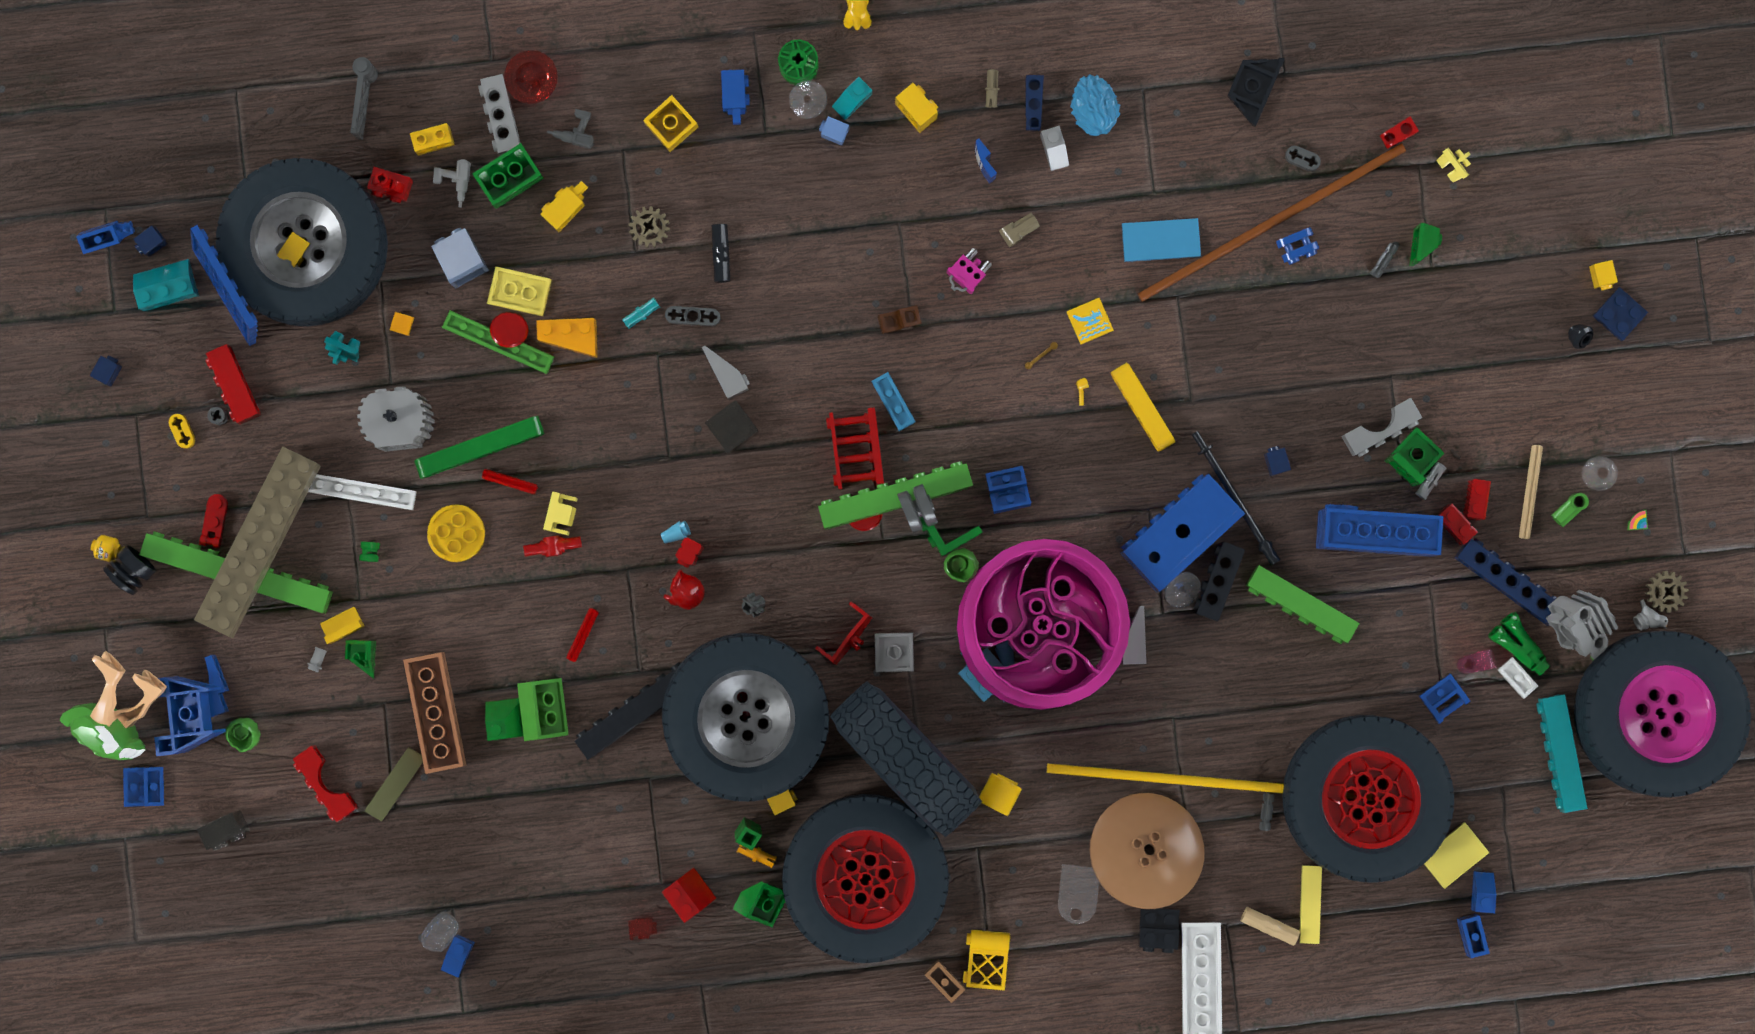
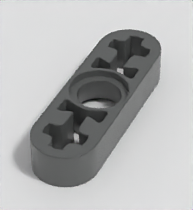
M671 306L665 311V318L671 324L714 327L721 320L719 312L712 308ZM673 310H676L677 314H682V310H686L684 313L685 321H681L682 317H676L675 320H672L668 315ZM691 311L698 313V319L694 322L689 321L687 318L688 313ZM701 311L704 312V316H710L713 312L717 319L710 323L709 319L703 318L704 322H700L702 319Z

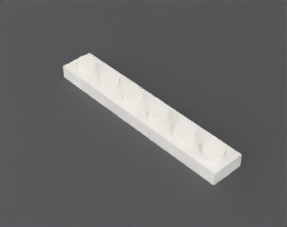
M319 474L316 475L308 491L309 493L413 510L416 491Z

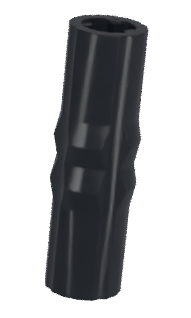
M713 224L711 227L714 282L727 283L730 282L728 225Z

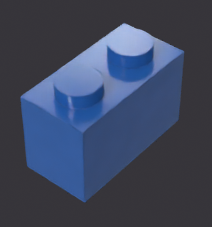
M1472 914L1457 918L1466 956L1475 958L1490 954L1480 916Z

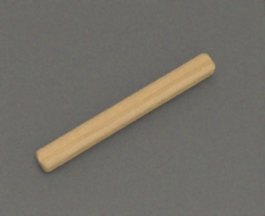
M1533 445L1531 448L1519 538L1530 539L1543 451V447L1540 445Z

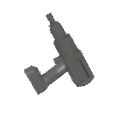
M575 109L574 115L576 118L581 119L578 128L573 129V132L547 130L548 134H552V136L561 139V141L572 143L575 146L591 149L594 145L593 136L584 134L587 123L591 118V112Z

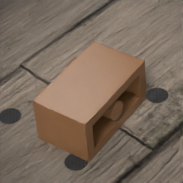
M939 959L924 972V975L951 1003L965 991V987Z

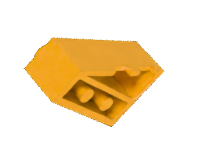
M595 318L537 320V340L539 342L598 359Z

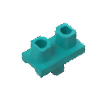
M334 331L330 338L326 337L324 343H326L325 349L329 351L328 356L333 357V364L337 365L340 361L346 363L348 359L355 362L358 361L360 341L351 338L348 345L342 343L344 335Z

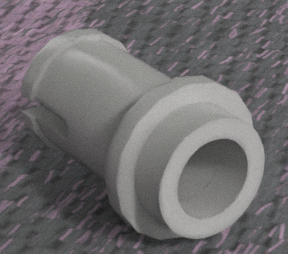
M315 647L311 661L307 663L309 665L307 669L319 672L320 669L322 670L321 664L327 651Z

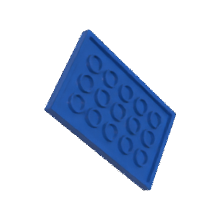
M198 225L190 228L193 252L248 345L255 344L256 336H258L256 333L258 332V321L253 312H248L246 308L248 304L243 296L239 297L236 292L238 287L233 279L229 280L226 275L228 270L223 262L219 263L216 258L218 253L214 246H209V238L204 229L200 230Z

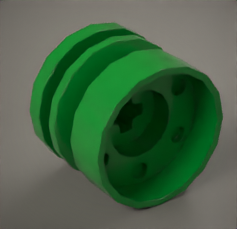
M800 39L791 40L779 52L780 73L790 84L797 86L805 85L811 82L817 75L819 68L818 55L814 46L809 42ZM797 57H801L800 64H796L795 60H797Z

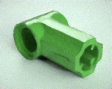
M1574 493L1551 516L1557 524L1564 527L1581 510L1587 508L1589 499L1583 493ZM1577 496L1582 499L1580 507L1574 504V499Z

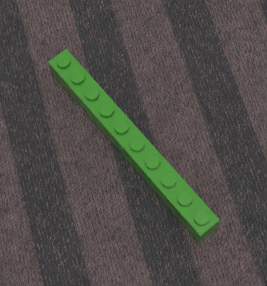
M153 531V534L146 533L140 556L215 579L226 558L219 556L218 551L209 548L207 552L200 550V545L190 543L189 546L182 544L183 540L178 538L165 539V534ZM268 569L257 593L326 614L333 591L328 590L329 586L319 583L317 586L310 584V580L299 578L298 581L292 579L291 574L281 572L279 575L273 573L274 569Z

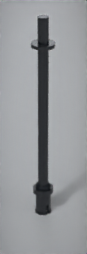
M1199 431L1193 433L1192 436L1201 449L1197 454H1204L1229 496L1244 511L1243 518L1259 542V551L1263 552L1270 566L1277 563L1281 558H1279L1274 550L1272 541L1265 539L1210 451L1213 445L1207 446Z

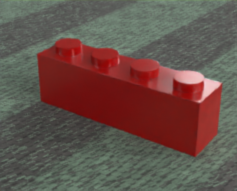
M225 344L207 352V359H205L207 366L210 370L213 369L215 376L213 379L217 387H221L223 391L221 397L224 403L228 404L231 409L229 415L232 421L243 424L261 416V412L232 347Z

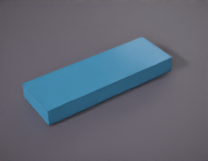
M888 372L871 381L898 431L916 423Z

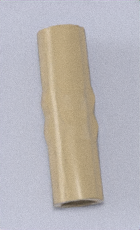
M1249 907L1245 908L1240 920L1293 946L1300 935L1299 930Z

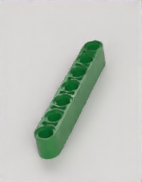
M534 416L414 460L420 479H424L540 437L545 433L539 416Z

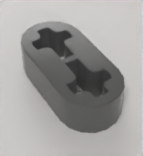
M1291 146L1285 152L1286 161L1299 168L1315 171L1320 166V157L1311 151L1298 146ZM1295 150L1297 151L1296 155L1302 158L1296 157L1293 160L1289 152L1292 153ZM1304 158L1307 160L1314 158L1316 165L1308 166L1309 162L1305 161Z

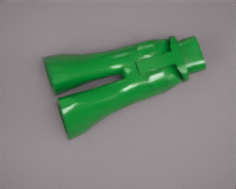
M1516 612L1508 614L1500 623L1521 645L1517 644L1501 625L1495 626L1488 634V637L1508 650L1531 671H1535L1539 676L1542 675L1550 667V664L1546 661V656L1527 634Z

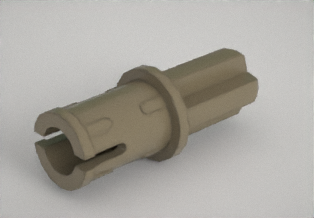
M995 69L987 71V88H985L986 108H997V96L1000 88H998L999 71Z

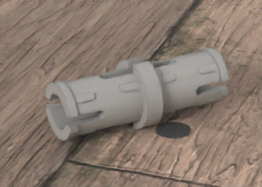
M1436 462L1429 474L1424 476L1426 479L1415 494L1426 500L1433 487L1438 485L1437 481L1447 468L1443 464Z

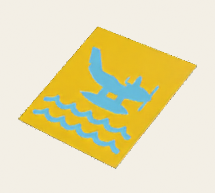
M1100 297L1066 311L1080 345L1114 331Z

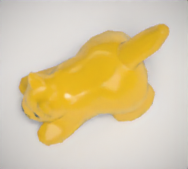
M846 0L848 10L843 20L844 26L847 29H850L852 26L856 30L861 26L864 29H868L871 26L870 14L867 11L869 0Z

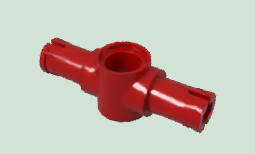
M560 535L545 537L539 543L523 545L525 556L542 554V556L545 555L546 557L563 555L562 552H565V550L582 547L580 536L563 538Z

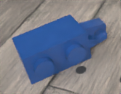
M721 70L723 112L733 115V125H741V114H745L746 106L750 105L749 94H746L745 87H749V76L745 75L744 70Z
M114 221L82 231L76 238L83 254L120 243L125 237L133 234L135 229L131 221L121 223Z

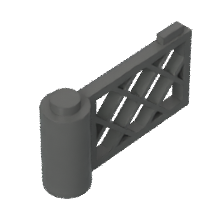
M359 57L352 65L353 71L358 78L350 133L358 140H363L370 83L375 82L378 77V71L367 58Z

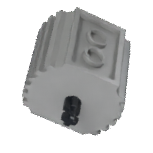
M396 387L394 391L376 389L375 393H370L366 398H362L361 403L363 405L358 407V411H361V413L357 414V418L361 421L358 422V426L362 427L360 430L361 434L367 436L364 437L365 440L375 444V448L387 452L423 448L425 440H429L432 436L429 433L434 430V427L431 426L435 421L431 418V416H434V413L429 410L432 407L426 403L428 400L425 397L406 389V387Z

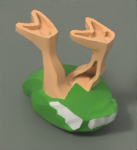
M105 651L101 657L95 655L92 658V661L103 673L106 680L98 703L73 706L62 714L60 722L67 727L70 726L72 736L80 744L91 749L95 755L115 760H132L146 750L145 744L139 739L134 724L138 719L145 717L150 705L162 695L167 686L151 672L144 669L142 676L134 674L132 677L134 682L144 692L142 700L134 707L115 709L117 704L116 686L126 670L110 653Z

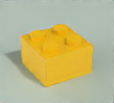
M912 83L895 97V105L917 131L921 133L937 119L938 106L932 99L928 100L925 97L926 93L920 85L916 86Z
M672 95L643 120L645 125L669 152L674 150L698 128L697 122Z

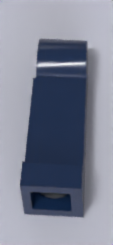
M1026 75L1025 77L1026 130H1041L1044 75Z

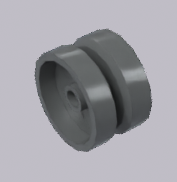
M923 484L913 487L915 500H912L907 490L897 494L913 533L922 530L923 525L920 519L922 516L929 527L938 523L934 512L936 510Z

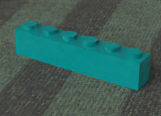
M1565 694L1538 698L1539 703L1536 706L1538 714H1541L1542 717L1540 727L1546 737V741H1544L1545 751L1549 752L1550 760H1548V767L1553 773L1554 779L1551 780L1553 790H1556L1557 798H1555L1556 807L1562 813L1588 809Z

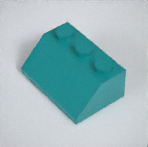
M189 259L133 275V292L138 309L144 312L199 296Z

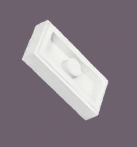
M1513 657L1498 669L1499 673L1523 699L1538 687L1535 681Z

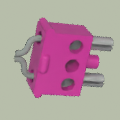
M974 248L966 256L963 254L952 267L947 269L953 291H967L969 294H973L975 287L985 278V272L992 266L991 263L987 266L989 261H986L979 269L978 266L981 264V261L978 258L973 262L970 261L978 253L977 250L974 252ZM952 279L956 281L964 289H961L960 287L954 288L955 284L952 281Z

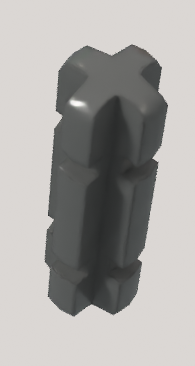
M1392 243L1387 245L1386 251L1382 253L1375 264L1376 267H1373L1370 272L1372 276L1379 278L1382 275V270L1387 267L1393 257L1392 255L1398 250L1396 245Z
M1272 793L1263 794L1262 801H1264V804L1262 803L1260 816L1262 822L1259 824V829L1263 831H1270L1271 823L1269 822L1272 820V802H1274L1275 797Z

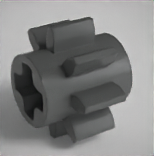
M753 592L742 599L744 601L742 609L745 614H752L753 618H755L760 613L765 612V600L761 595L755 596Z

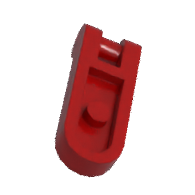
M214 494L207 501L203 529L199 541L201 546L212 545L213 548H220L228 508V501L223 495ZM209 532H215V537H209Z

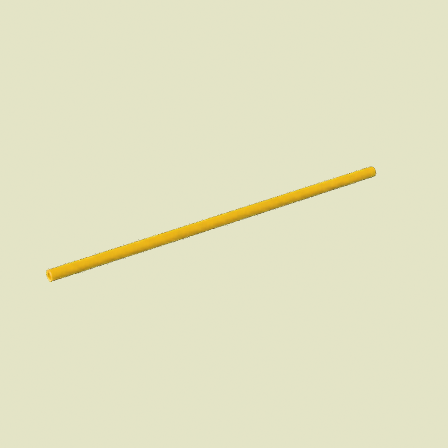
M1047 763L1046 773L1273 793H1283L1284 784L1049 763ZM1349 790L1346 793V798L1354 799V791ZM1371 793L1366 796L1367 801H1373Z

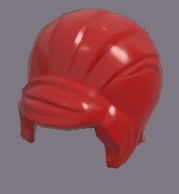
M678 570L676 576L672 579L670 587L672 596L664 594V599L671 605L692 610L703 601L705 595L704 586L698 578Z

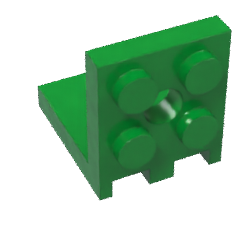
M1415 427L1384 461L1389 463L1413 487L1420 485L1426 479L1424 475L1443 456L1444 452L1420 429ZM1414 449H1419L1422 452V457L1419 460L1414 459L1412 456Z
M923 516L920 517L923 525L922 531L926 530L929 537L927 540L932 548H937L941 557L983 533L981 528L977 526L945 545L935 526L929 527L926 525Z

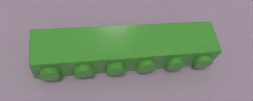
M1260 565L1256 566L1245 585L1249 587L1248 591L1256 596L1261 594L1266 597L1265 601L1273 606L1276 604L1283 607V612L1290 616L1292 614L1299 616L1298 620L1306 625L1311 623L1316 626V631L1323 635L1326 633L1333 636L1332 640L1341 645L1343 642L1349 643L1360 624Z

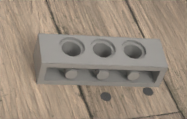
M503 74L480 79L481 85L478 86L481 97L484 96L486 102L483 104L485 115H489L490 122H487L490 134L493 133L495 140L492 141L494 152L498 151L500 156L521 143ZM492 94H500L499 99L497 101H491L490 98ZM497 112H504V117L501 120L495 119ZM502 130L509 131L506 138L499 137Z

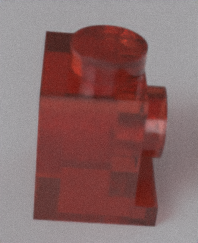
M653 918L629 920L630 940H634L635 936H638V939H648L650 935L657 934V922H653Z

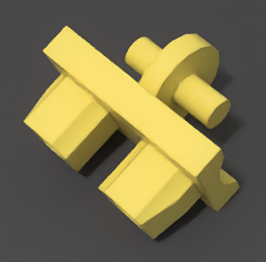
M1447 148L1443 151L1444 154L1436 160L1442 169L1449 163L1454 166L1455 169L1447 174L1452 182L1469 176L1460 163L1463 162L1466 167L1471 164L1467 159L1471 155L1469 152L1463 154L1460 149L1455 152L1459 157L1457 159L1453 152Z

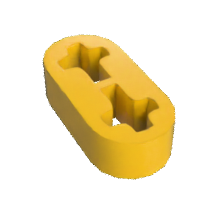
M173 414L169 418L168 423L176 443L184 449L193 447L195 436L187 418L181 414ZM176 418L183 421L180 423L182 430L174 425ZM182 433H184L186 437H190V440H188V445L186 443L181 442L184 439Z

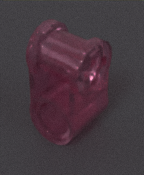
M1492 649L1464 656L1457 662V668L1463 674L1497 668ZM1470 662L1471 666L1465 667L1464 664Z

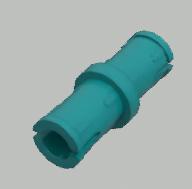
M653 297L644 305L637 306L635 311L622 320L630 329L641 320H646L647 316L659 309L660 306Z

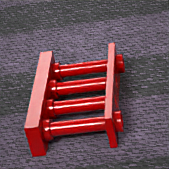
M875 407L867 408L868 413H864L862 416L834 419L832 412L829 413L830 418H826L827 429H831L836 465V475H833L834 486H838V490H842V483L872 480V482L876 481V485L884 484ZM860 423L869 424L870 432H866L864 435L836 438L835 426ZM862 442L872 444V451H869V453L838 457L837 445ZM864 461L874 462L875 470H871V472L844 476L840 474L839 464Z

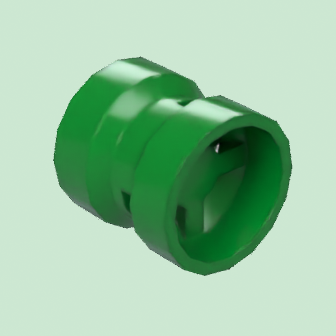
M361 541L362 553L360 554L359 561L379 562L377 552L380 549V543Z

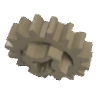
M650 206L647 211L643 207V212L640 213L636 210L637 216H631L634 222L628 224L629 227L633 228L629 233L630 235L635 234L632 239L633 241L639 240V246L645 243L646 248H649L650 244L656 248L657 242L662 245V238H668L665 232L670 231V228L666 227L670 222L669 220H664L666 218L665 213L660 215L661 210L659 208L654 211L653 206ZM651 215L650 218L642 219L644 216ZM658 219L662 223V230L657 227ZM652 223L654 229L647 231L645 226ZM637 225L642 229L640 236L637 232ZM650 236H657L654 239L648 240Z
M1663 571L1662 575L1656 573V578H1649L1652 583L1646 584L1649 591L1645 592V594L1650 595L1647 602L1653 601L1652 608L1659 606V612H1663L1665 609L1666 613L1671 612V608L1677 611V605H1685L1682 600L1688 599L1684 592H1688L1689 589H1684V585L1687 582L1680 581L1681 575L1675 577V572L1668 574V571ZM1663 579H1670V580H1671V581H1669L1667 584H1665L1664 582H1661V580H1663ZM1665 588H1669V590H1668L1669 595H1665V593H1666V591L1664 590ZM1667 599L1673 602L1669 605L1663 604Z

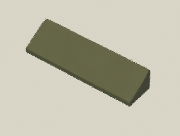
M411 747L407 748L365 809L366 813L380 821L384 820L423 763L422 754Z

